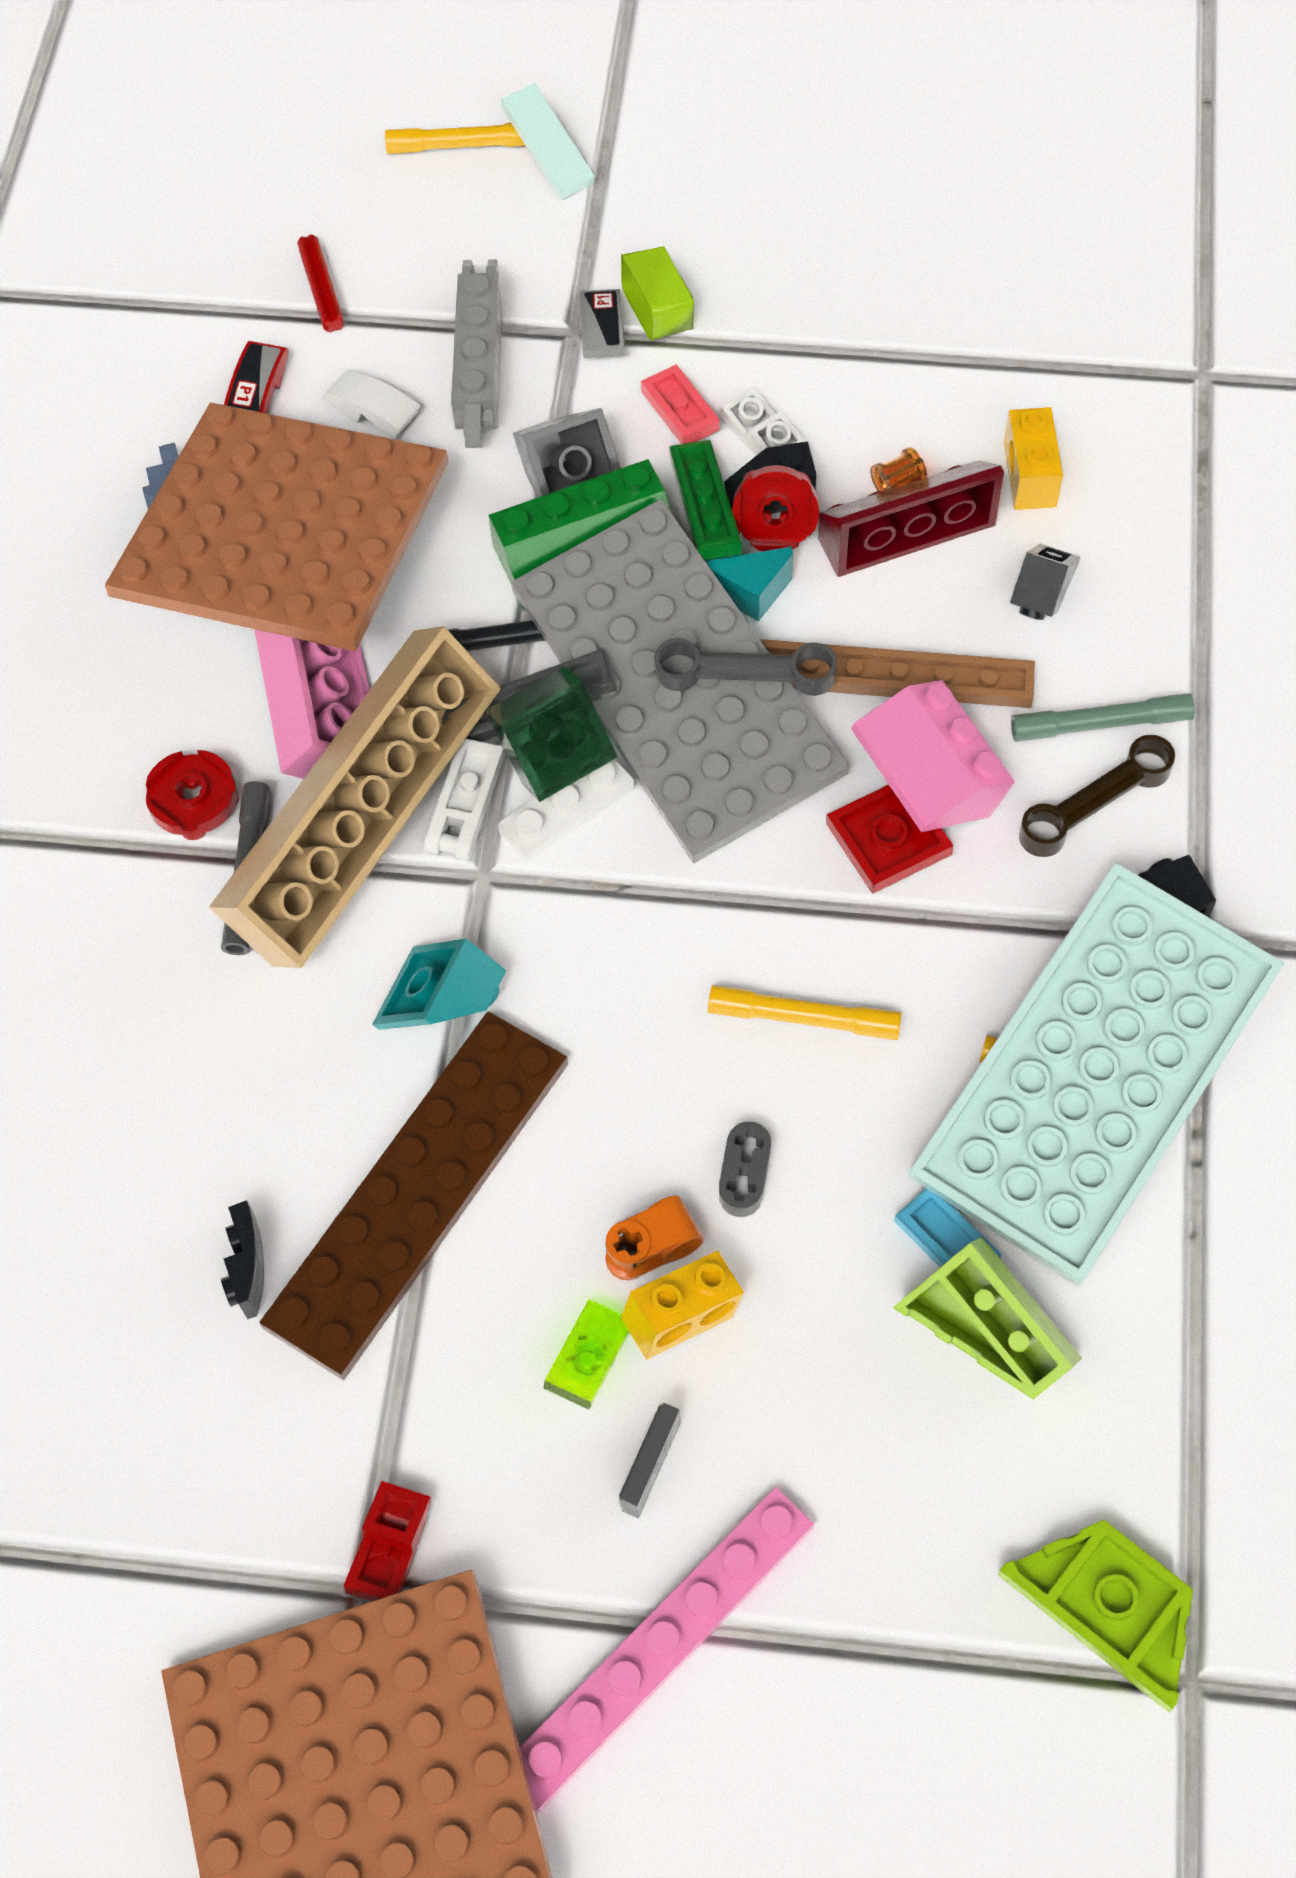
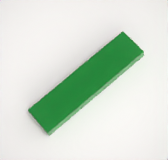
M703 440L669 446L671 464L694 545L698 553H700L704 560L741 555L742 542L711 441Z

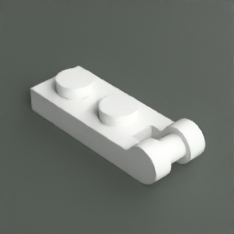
M470 739L463 741L454 754L428 828L424 844L425 853L439 856L442 852L455 854L457 860L471 862L476 849L477 837L505 757L503 746ZM449 825L461 828L459 837L446 834Z

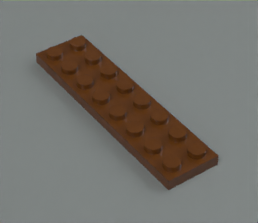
M487 1011L260 1320L259 1324L262 1329L344 1381L568 1066L567 1056Z

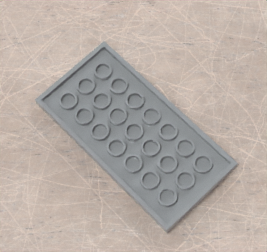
M662 499L511 582L514 594L560 663L602 648L606 651L617 691L602 694L601 699L587 704L693 864L849 774V765L790 682L699 679L694 686L687 690L673 691L665 688L658 681L654 661L656 650L663 642L673 638H682L692 642L699 652L770 654ZM674 655L667 658L661 667L670 674L679 675L689 671L694 663L687 656Z

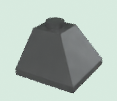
M602 408L551 419L513 432L525 473L537 498L621 469Z

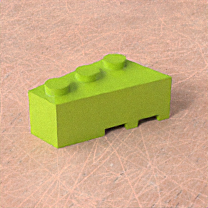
M982 1237L966 1245L893 1307L899 1313L906 1317L910 1316L933 1331L934 1335L945 1343H951L976 1359V1363L1033 1400L1082 1359L1081 1355Z

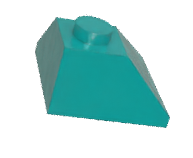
M468 939L413 946L372 1025L378 1030L431 1025L486 1011L497 999L500 992L499 985L507 970Z

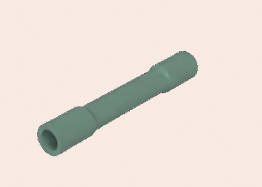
M1184 693L1152 697L1146 701L1059 712L1048 710L1011 716V733L1014 742L1051 738L1058 734L1144 723L1162 724L1193 720L1195 705L1192 694Z

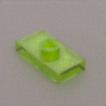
M588 1299L546 1376L543 1389L590 1410L630 1334L621 1319L622 1314Z

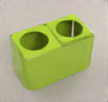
M665 246L621 254L622 289L648 339L653 341L693 329V296L683 278L679 275Z

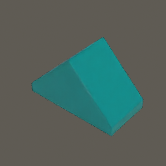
M785 547L709 560L706 563L740 612L760 621L792 580L793 550L792 547Z

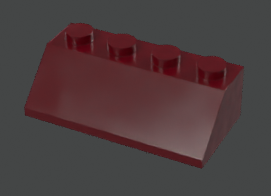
M976 461L963 466H953L945 472L930 477L913 479L905 485L887 491H877L865 498L847 504L834 505L825 511L819 512L818 540L837 577H841L996 525L1004 470L998 464Z

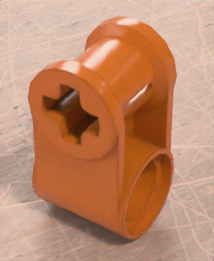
M669 1196L654 1203L648 1209L616 1223L610 1228L605 1242L606 1266L610 1273L618 1279L634 1280L664 1264L688 1256L702 1245L704 1239L680 1196ZM626 1245L629 1251L636 1250V1254L630 1256L626 1250L619 1251V1248Z

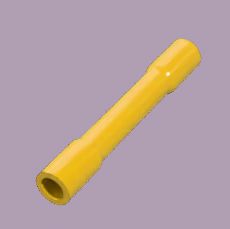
M511 122L492 126L385 130L387 154L422 152L430 149L499 145L506 147L526 146Z
M717 985L711 986L708 1002V1013L745 1019L762 1018L851 1031L857 1035L897 1041L902 1012L863 1006L853 1008L758 994L751 990Z

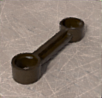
M1157 735L1141 736L1131 744L1125 762L1057 806L1042 803L1030 807L1024 813L1019 831L1021 846L1028 853L1037 857L1055 855L1062 849L1068 830L1138 785L1153 788L1164 784L1170 776L1175 761V750L1171 743ZM1142 753H1152L1160 757L1166 766L1156 770L1147 769L1136 761L1135 756ZM1044 821L1055 826L1059 831V835L1053 839H1040L1032 835L1027 827L1034 822Z

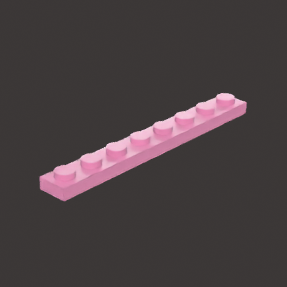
M777 1487L730 1532L520 1746L536 1814L547 1805L811 1532L814 1523Z

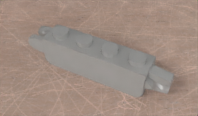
M488 259L486 273H475L472 260H463L462 273L457 275L451 405L455 429H463L466 448H482L484 429L498 427L502 299L497 259Z

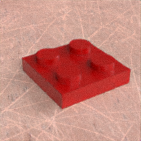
M889 784L826 814V825L872 894L951 856L953 853L954 845L942 828L926 832L919 830Z

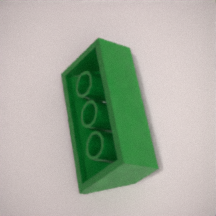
M649 459L489 514L488 518L493 548L511 584L513 580L662 499L670 512L671 509L665 490Z

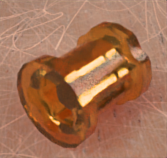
M907 447L901 451L899 457L885 464L876 463L872 465L870 474L876 490L887 491L905 485L913 479L926 478L927 470L923 459L912 447Z

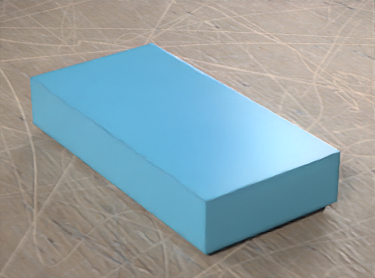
M928 1189L921 1192L895 1215L894 1222L939 1267L943 1266L970 1242L980 1237L986 1241L1001 1259L1002 1254L951 1204Z

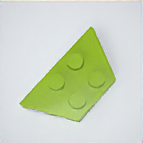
M1104 1519L1081 1529L1079 1533L1071 1537L1056 1540L1043 1546L1041 1550L1015 1562L1012 1560L1002 1566L997 1574L999 1577L1164 1710L1170 1713L1178 1703L1179 1674L1181 1661L1184 1659L1187 1639L1185 1631L1192 1603L1193 1589Z

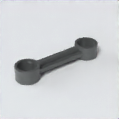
M673 638L663 642L656 650L654 657L658 681L665 688L673 691L687 690L694 686L699 679L792 682L801 693L817 696L828 692L835 684L837 676L836 656L828 646L821 643L804 644L793 655L699 652L692 642L682 638ZM674 655L687 656L694 663L689 671L679 675L670 674L663 670L661 666L667 658ZM817 659L825 662L831 670L822 678L808 679L799 673L798 668L807 660Z

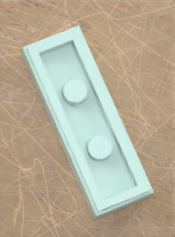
M535 83L501 99L500 107L560 200L594 184V173Z

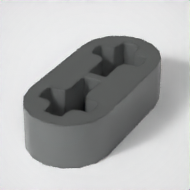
M755 1122L737 1124L730 1131L726 1142L719 1180V1202L728 1214L736 1217H747L754 1214L760 1208L763 1201L771 1155V1137L767 1129ZM746 1138L755 1139L756 1147H758L752 1151L750 1163L742 1162L743 1150L740 1145H744ZM740 1175L748 1176L747 1189L748 1192L752 1193L746 1194L744 1201L734 1200V1192L730 1191L736 1190L738 1187Z

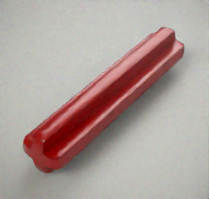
M313 234L307 237L301 236L297 241L299 253L323 329L329 333L334 330H341L344 326L343 315L318 237Z

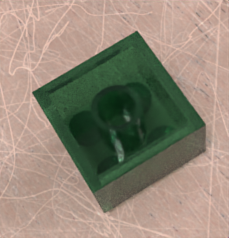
M565 666L485 710L522 785L539 802L618 757L582 680Z

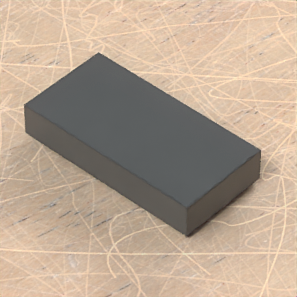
M666 1403L659 1404L619 1494L622 1512L639 1519L681 1424L680 1409Z

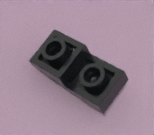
M245 1200L228 1207L233 1224L225 1227L234 1255L223 1258L229 1276L221 1278V1284L230 1307L239 1304L248 1320L257 1316L262 1299L264 1253L256 1217L248 1201Z

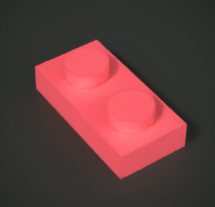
M677 364L641 381L642 394L681 444L699 441L720 430V419Z

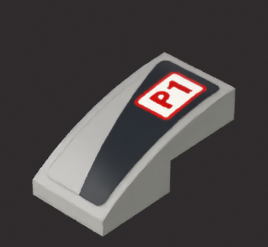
M620 289L580 291L583 357L625 356Z

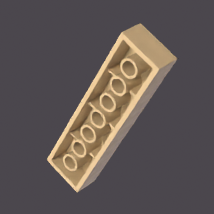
M444 626L414 630L210 904L209 908L273 967L302 968L501 690L499 685ZM468 697L469 699L460 708L448 713L449 720L443 725L442 717L446 709L456 708L462 699Z

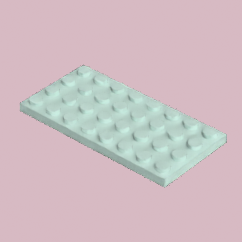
M1115 862L910 1169L908 1177L1080 1287L1285 963Z

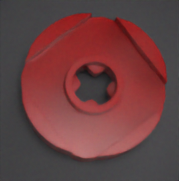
M766 466L758 470H752L744 476L734 495L732 513L739 534L741 532L755 549L768 551L792 547V550L799 547L800 542L805 540L808 535L810 537L816 529L819 519V499L816 490L811 484V479L804 472L796 471L786 466ZM772 501H780L781 505L787 506L788 511L781 512L780 518L774 519L771 518L770 511L763 509L765 505H771Z
M197 750L198 755L189 754L184 756L182 751L166 756L152 768L145 784L147 788L146 805L155 823L165 831L175 835H182L187 840L201 839L207 832L219 827L231 815L239 801V794L230 767L221 757L205 750ZM198 786L201 787L197 797L184 799L183 789L187 787L194 790Z

